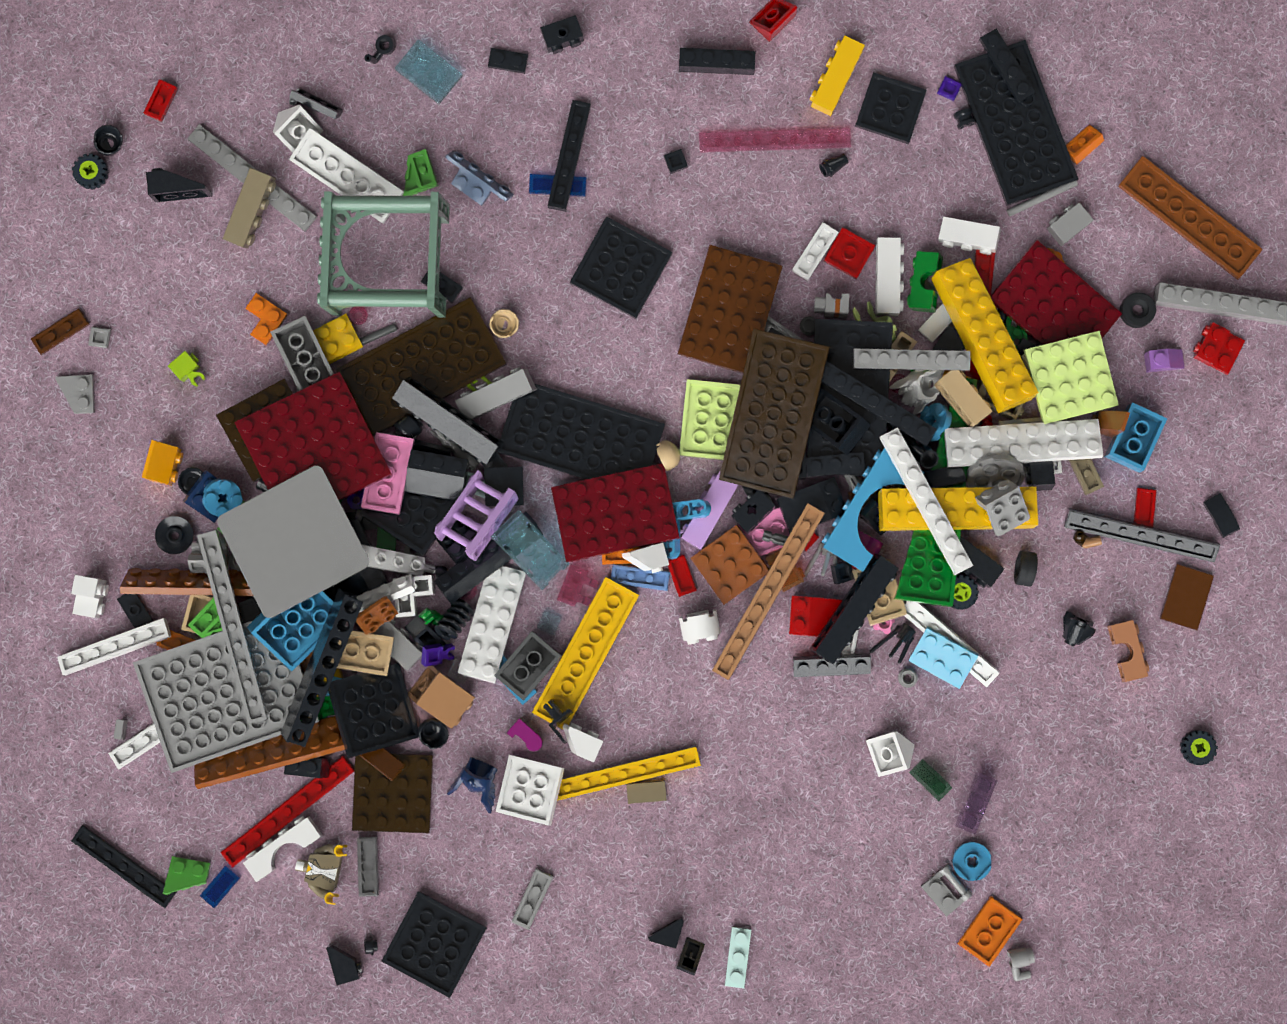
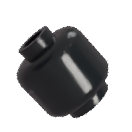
M405 414L395 422L396 431L394 434L415 439L422 433L423 424L420 419L413 415Z

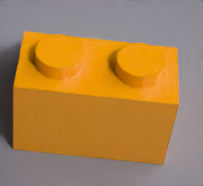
M151 440L142 478L172 486L173 482L176 483L178 478L176 469L183 459L182 449Z

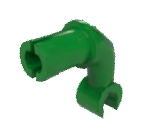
M428 608L418 615L419 618L422 617L424 619V624L427 625L432 622V626H436L443 617L436 610Z

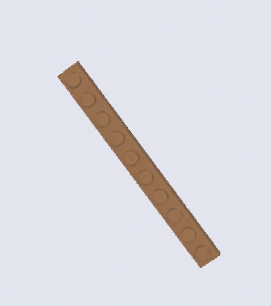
M809 503L806 505L712 671L730 680L825 512Z

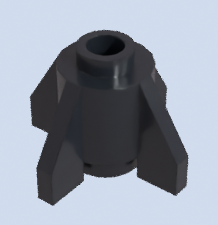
M1066 611L1063 617L1062 637L1065 639L1064 642L1071 646L1082 644L1094 635L1096 631L1092 627L1094 622L1084 620L1070 611Z

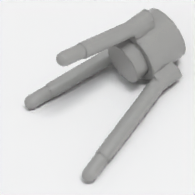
M819 543L818 549L803 573L802 578H806L821 551L822 555L826 556L821 572L822 576L825 575L830 557L833 558V564H836L838 556L823 548L824 543Z

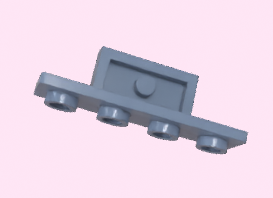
M452 151L446 155L445 158L460 168L451 184L481 206L486 202L491 192L504 201H508L513 197L514 194L510 192L508 187L497 183L493 176L482 172L478 165L464 159L461 153Z

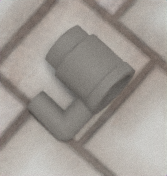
M1023 947L1008 950L1007 956L1011 958L1009 964L1013 979L1015 981L1030 979V971L1020 972L1019 968L1035 963L1032 948Z

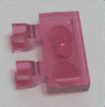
M570 564L557 601L576 607L577 602L590 606L593 600L580 595L585 584L597 589L600 582L587 577L589 571Z

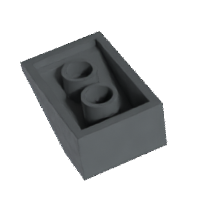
M531 631L494 676L524 701L560 660L562 655L534 631Z

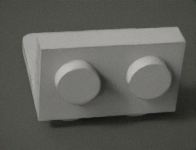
M1009 479L999 482L997 486L985 490L975 497L977 504L986 510L994 533L997 536L1005 534L1030 519L1019 486Z

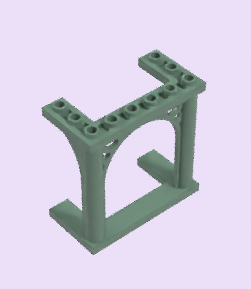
M324 191V197L321 198L323 216L320 218L323 232L319 239L320 247H322V254L319 255L321 274H318L320 293L317 294V302L320 304V307L333 316H341V310L348 307H427L437 317H446L447 299L439 292L441 223L449 224L450 204L439 192H431V196L335 195L332 191ZM347 211H351V213L356 212L355 217H351ZM429 213L427 289H371L354 282L346 273L341 260V246L346 232L356 221L371 214ZM345 216H346V218H347V224H346V225H343V226H342V225H339L338 223H345ZM335 227L340 229L338 236H335V233L337 234ZM335 248L338 249L337 253H334ZM334 266H338L339 271L333 274L335 272ZM343 276L345 278L344 284L341 287L335 288L333 286L335 279ZM349 284H352L353 290L348 289V291H344Z

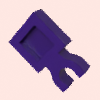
M440 643L423 646L421 664L427 667L442 664V659L454 660V655L448 652L455 650V646L452 643L444 646Z

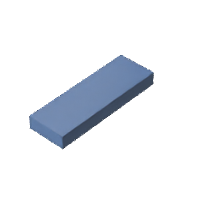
M613 564L611 580L620 585L667 591L670 572L659 571L652 573V570L643 571L638 567Z

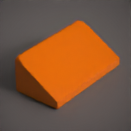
M1089 124L1066 144L1071 160L1076 165L1104 142L1103 134Z

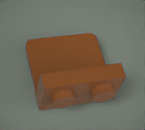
M384 596L360 612L356 622L363 632L368 635L375 632L385 622L391 621L399 613L388 597Z

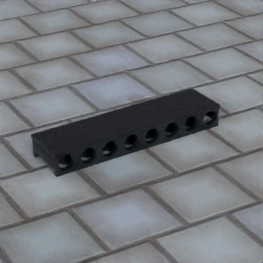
M338 588L333 605L330 608L281 730L283 738L288 743L306 746L362 607L363 601L356 598L357 595L343 591L341 588ZM302 732H304V738L299 740Z

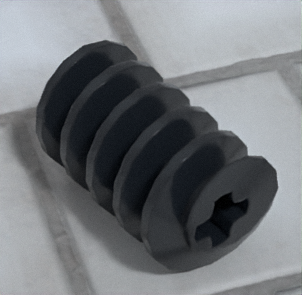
M458 599L447 609V613L443 615L442 619L439 620V623L434 628L435 632L445 640H450V638L457 639V633L462 632L461 627L464 628L466 622L470 621V616H473L475 613L466 601Z

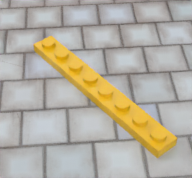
M692 747L562 779L557 801L701 766L697 748Z

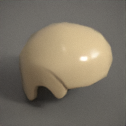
M500 309L491 316L489 322L490 329L499 338H508L517 332L519 319L513 311ZM506 320L508 323V327L505 330H502L504 322Z
M664 440L656 445L659 446L657 453L666 471L673 469L679 464L680 452L675 444Z

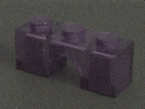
M976 772L969 789L970 793L967 802L961 809L955 823L956 827L976 835L998 780Z

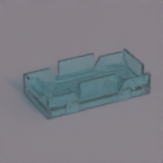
M520 510L490 536L541 590L549 584L548 582L561 569L564 570L570 564L566 562V559ZM528 523L532 526L531 530L526 526ZM507 545L510 550H506L504 546Z

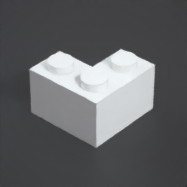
M75 575L71 594L76 595L72 614L100 618V615H103L105 610V604H102L103 598L107 596L109 585H106L107 581Z
M414 576L415 592L395 600V609L399 613L396 615L397 618L418 615L416 597L435 595L434 576Z

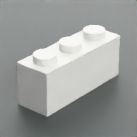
M943 217L939 242L944 247L953 248V246H960L965 251L976 249L980 250L982 254L990 255L991 252L996 253L1001 230L998 226Z

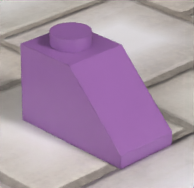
M1181 349L1151 350L1144 354L1146 373L1184 369Z

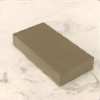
M665 781L626 784L628 804L667 801Z

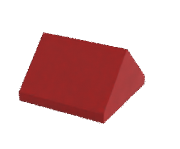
M770 0L749 23L770 42L796 16L797 7L785 0Z

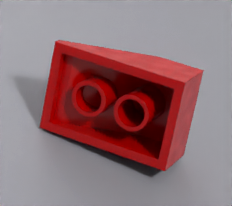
M792 596L789 634L818 637L842 600Z

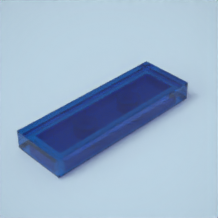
M530 174L529 194L550 195L555 175ZM574 177L570 196L586 197L587 177Z

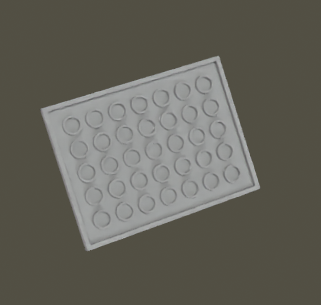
M251 622L243 624L266 708L267 720L252 724L247 722L223 631L133 662L171 773L282 735L281 730L304 674L300 664L291 671L270 652L247 628ZM318 716L315 723L320 721Z

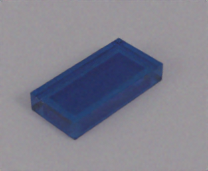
M224 866L201 893L200 897L213 908H216L239 881L240 877L230 868Z

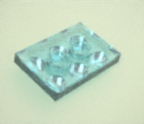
M420 40L416 41L394 68L395 71L438 105L463 76Z

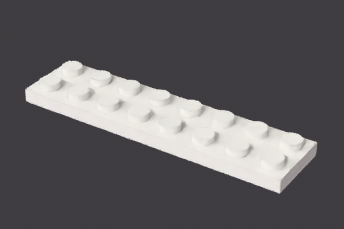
M1099 419L1058 421L1048 424L1042 422L947 428L944 432L947 467L971 466L977 460L995 454L1013 456L1021 463L1103 457Z

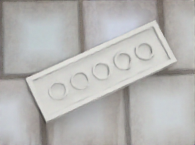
M311 128L308 129L289 158L290 161L340 195L402 196L404 194V191ZM391 213L371 214V216L384 224Z
M502 566L484 580L458 674L496 683L497 678L494 675L501 665L526 572Z

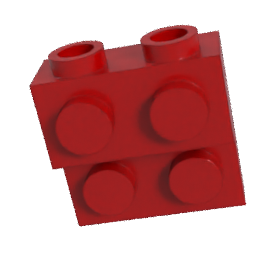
M1212 322L1204 327L1201 333L1204 337L1201 342L1198 341L1193 349V352H1195L1193 358L1228 375L1245 340L1229 333L1230 330Z

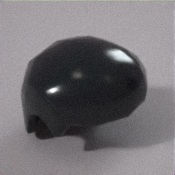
M102 125L94 133V147L103 155H115L122 147V134L117 127ZM108 139L112 140L114 143L112 148L108 142Z
M436 718L424 720L419 725L417 732L421 743L430 749L441 748L447 743L449 737L446 725Z

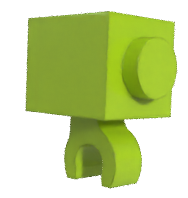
M184 351L168 365L182 382L189 378L190 382L195 387H198V384L195 382L196 377H201L204 381L206 380L202 373L196 372L201 368L197 364L200 360L193 353L189 354Z

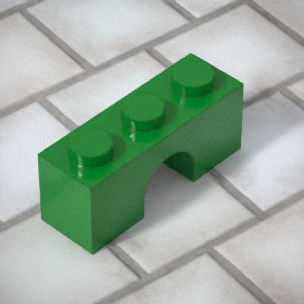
M917 251L916 257L913 258L914 274L910 277V286L912 288L911 294H908L907 305L913 311L936 312L938 294L934 290L925 289V281L942 269L943 256L940 253Z

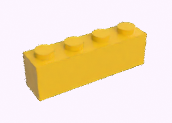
M845 35L842 41H837L834 48L837 52L834 58L830 56L826 64L828 70L826 74H821L818 81L820 87L818 91L814 90L810 97L812 108L829 116L832 115L863 52L864 44Z

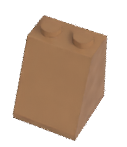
M433 665L425 669L408 692V696L418 706L451 729L459 724L463 713L471 708L475 699L472 694Z

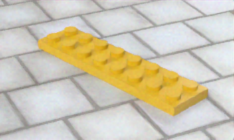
M605 577L532 711L533 714L552 723L553 718L543 706L547 703L552 709L548 701L553 699L562 712H565L567 709L573 712L557 727L564 730V723L570 724L639 597L638 594Z

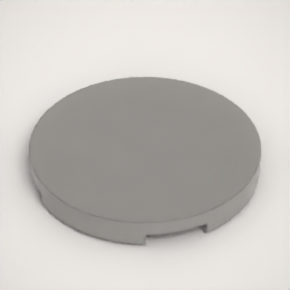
M1005 454L989 455L977 460L975 464L968 468L966 473L967 485L969 488L995 487L999 482L1009 479L1017 486H1020L1025 477L1022 463L1013 456Z

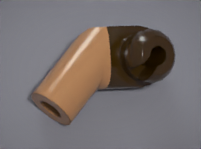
M1081 530L1074 533L1073 539L1075 543L1085 549L1102 545L1100 536L1089 538Z

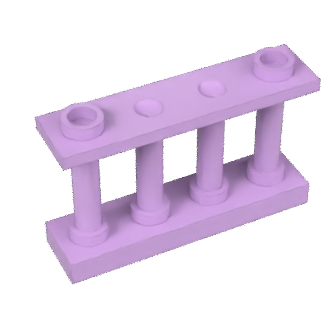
M478 470L469 478L467 486L442 522L440 521L436 525L434 532L440 541L445 536H448L465 546L466 554L474 561L478 559L519 499L515 491L510 488L506 492L501 493L483 482L484 477ZM478 488L499 500L495 508L491 509L472 498ZM467 504L488 516L484 524H479L462 514ZM456 520L477 531L473 540H468L451 530Z

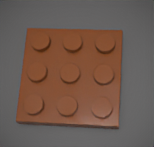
M738 524L691 557V560L723 605L763 578L770 570Z

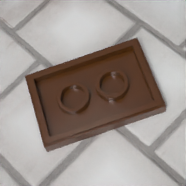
M1176 564L1160 619L1198 631L1214 576Z

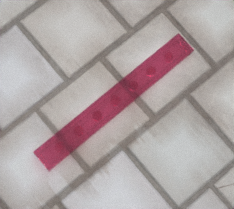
M850 128L699 133L700 153L851 148Z

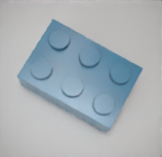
M1132 402L1125 409L1130 415L1124 432L1112 438L1104 457L1140 473L1145 470L1168 418Z

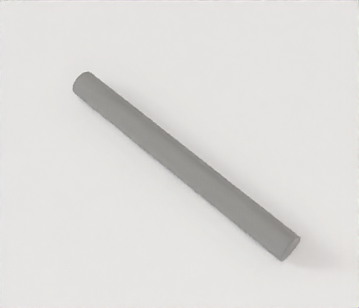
M1074 181L1052 189L1006 211L1009 217L1078 186V183Z

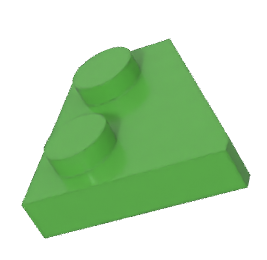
M424 149L408 155V168L405 173L406 183L403 196H412L439 186L428 151Z
M214 597L188 624L201 638L223 631Z
M172 856L163 894L168 895L175 891L207 884L211 864Z

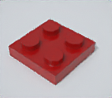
M842 227L824 262L857 279L875 245Z

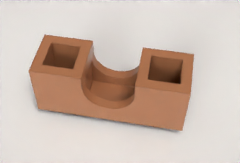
M1133 620L1107 626L1112 645L1123 643L1130 650L1129 658L1124 662L1117 663L1122 682L1148 677L1149 665L1147 661H1144L1142 654L1144 653V647L1142 642L1138 640V625Z

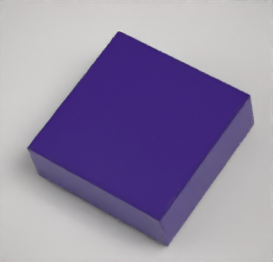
M945 76L937 94L954 101L961 88V83Z

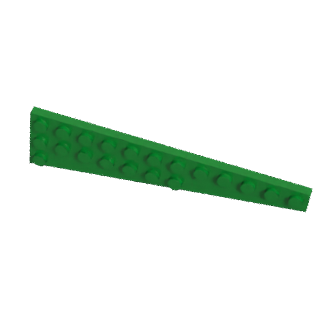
M966 378L970 385L972 384L977 387V379ZM949 404L948 411L952 415L949 428L968 427ZM944 432L940 436L941 438L936 450L939 461L935 467L931 468V471L947 467ZM962 466L963 472L966 476L968 466ZM966 482L945 488H966ZM914 530L894 599L952 607L956 575L953 574L931 531ZM954 530L960 541L961 530Z

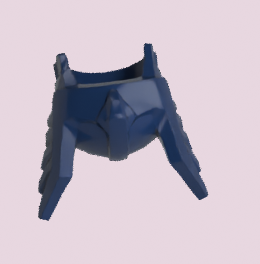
M470 757L466 766L462 768L455 782L451 785L447 795L452 794L463 783L470 792H482L481 803L490 814L492 806H494V799L496 798L493 781L497 768L474 757Z

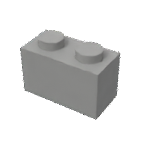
M1080 203L1075 206L1071 204L1064 210L1065 214L1059 218L1057 215L1049 222L1050 226L1047 230L1061 247L1093 221V218Z

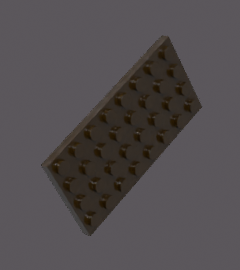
M470 297L447 309L446 317L434 316L337 368L336 371L341 373L372 436H375L376 432L381 433L394 426L395 422L405 414L412 415L411 411L398 406L396 401L392 399L402 381L409 376L444 399L507 364Z
M753 329L719 480L789 498L795 497L829 354V346Z

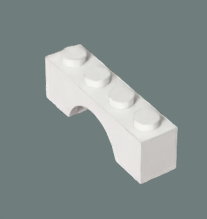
M304 816L300 817L294 822L295 826L290 830L288 827L278 833L279 838L274 841L272 839L262 844L263 849L258 853L254 850L246 856L248 860L243 864L256 882L275 870L274 857L282 845L296 843L305 848L323 836L310 816L304 818Z

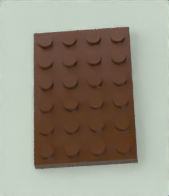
M709 245L677 355L743 374L753 329L762 331L765 329L783 266Z

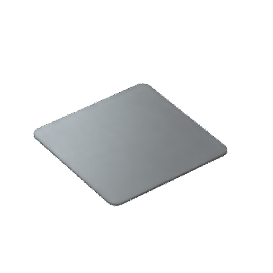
M313 466L220 515L217 520L218 526L262 614L267 618L275 617L360 572L369 565L368 556L323 469L319 466Z

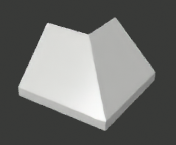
M300 105L278 112L273 133L293 153L309 128L318 134H321L324 130Z
M891 731L866 740L879 777L910 768L914 744L897 731Z

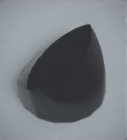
M191 467L181 472L178 477V486L185 495L188 494L203 474V471Z

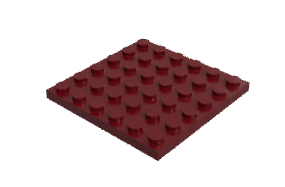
M340 372L234 422L268 490L313 466H319L323 469L338 500H342L392 475Z

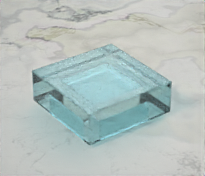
M544 610L537 628L555 635L562 618Z

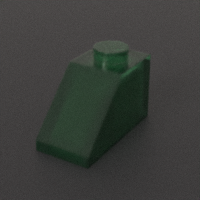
M923 759L909 772L936 801H940L952 789L943 777Z

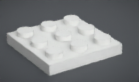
M509 755L496 812L551 826L564 768Z

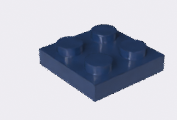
M205 470L182 501L215 523L219 517L212 515L206 510L202 499L206 485L218 478ZM219 494L218 502L224 501L226 494Z

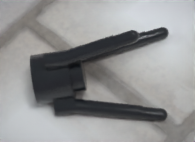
M905 623L901 627L897 625L894 631L877 643L869 652L873 653L897 634L896 637L899 641L890 652L889 657L891 658L896 653L902 643H906L898 660L900 664L911 642L914 640L913 636L916 631Z

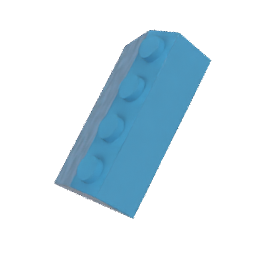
M322 591L275 617L267 618L261 612L247 628L289 670L293 671L314 650L333 601Z

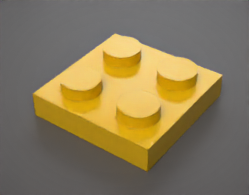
M347 314L313 330L329 365L363 347Z

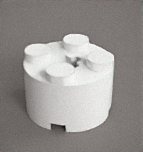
M715 609L710 614L708 610L687 614L686 619H683V616L679 617L683 641H687L688 645L698 643L699 639L706 638L707 641L718 639V634L721 633L717 610Z

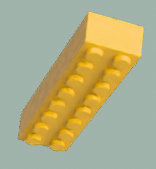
M971 258L938 270L931 280L966 350L970 351V358L998 414L1032 400L1039 392Z
M993 487L931 488L953 530L993 529L986 510L979 506L975 499L983 491ZM1019 487L1030 519L1014 529H1033L1038 526L1037 488ZM907 488L881 489L878 492L879 531L929 530Z

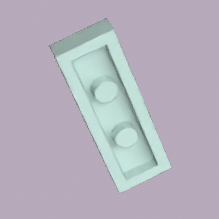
M732 927L725 986L745 987L751 929Z

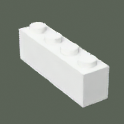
M878 237L876 240L875 316H898L900 311H903V300H900V292H903L904 282L900 281V274L904 272V262L900 261L901 255L904 254V243H901V238Z

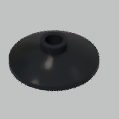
M170 516L163 519L155 531V540L158 547L168 554L185 552L191 546L194 538L193 528L190 523L178 516ZM174 532H178V539H173L172 535Z

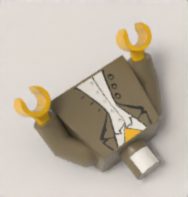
M346 844L324 845L315 849L314 853L309 855L308 861L298 859L296 862L295 871L305 872L304 881L308 883V887L317 896L324 899L327 904L336 905L332 900L333 896L339 897V894L331 892H335L337 888L342 858L347 856L342 851L344 847H347Z

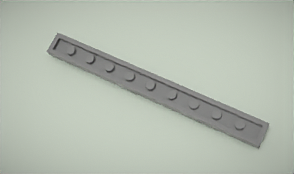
M214 530L197 535L247 722L252 724L267 720L266 708L218 531Z

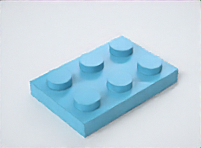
M927 627L909 661L960 689L979 654Z

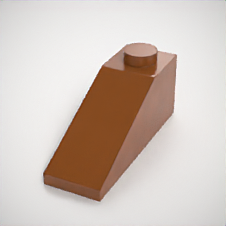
M1100 410L1096 412V415L1092 414L1091 419H1099L1100 434L1113 438L1124 432L1130 413L1126 411Z

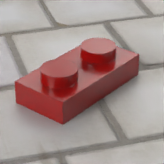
M159 79L143 113L162 122L178 88Z

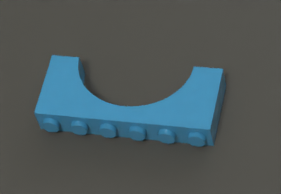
M885 448L882 451L878 449L873 457L875 463L872 467L868 466L862 475L865 477L862 484L857 483L852 491L855 494L851 501L847 499L842 508L844 510L843 515L836 517L832 524L835 528L831 534L827 532L822 540V543H824L823 548L862 572L873 555L866 550L859 538L857 525L860 510L868 497L878 489L887 485H905Z

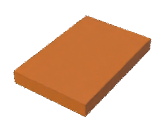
M990 896L957 944L990 967L1023 919Z

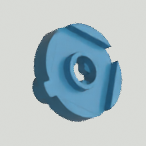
M941 403L925 406L920 412V419L937 429L931 441L939 440L941 438L939 435L945 432V429L951 425V412Z
M214 479L206 485L203 491L202 502L209 513L218 517L241 505L243 501L240 488L229 479ZM219 494H226L224 501L218 502Z
M963 843L957 847L953 854V868L965 880H981L991 870V854L980 843ZM975 856L977 864L975 866H968L967 863L969 861L967 859Z

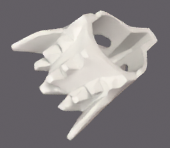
M914 370L907 377L895 382L889 388H900L899 395L904 394L901 402L910 407L914 405L913 415H917L924 409L926 404L934 401L937 395L940 394L935 386L931 388L932 380L935 384L941 379L945 370Z

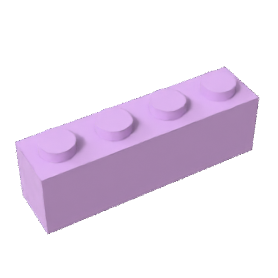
M720 471L718 475L713 474L708 483L711 485L708 492L704 490L700 497V500H706L711 504L710 514L705 518L692 519L689 525L685 523L680 532L683 535L681 537L682 540L700 550L703 548L738 487L737 484L719 480ZM704 507L695 508V510L701 511Z

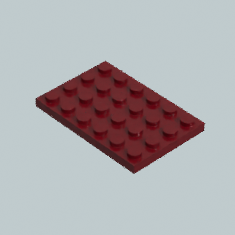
M1038 240L1032 243L990 296L997 308L1040 345L1100 331L1102 339L1122 315L1118 309Z
M663 464L551 487L567 563L680 539Z

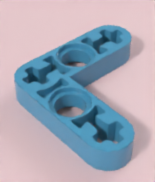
M697 499L672 503L679 537L680 520L707 517L711 512V504L708 501ZM687 505L689 510L687 515L684 516L682 510ZM704 507L701 511L695 510V508ZM680 539L673 540V542H662L667 558L676 559L680 554Z

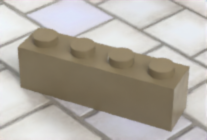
M249 169L222 239L243 248L252 246L255 241L254 234L256 228H259L262 223L261 216L263 210L265 211L269 205V195L276 187V177L257 169Z

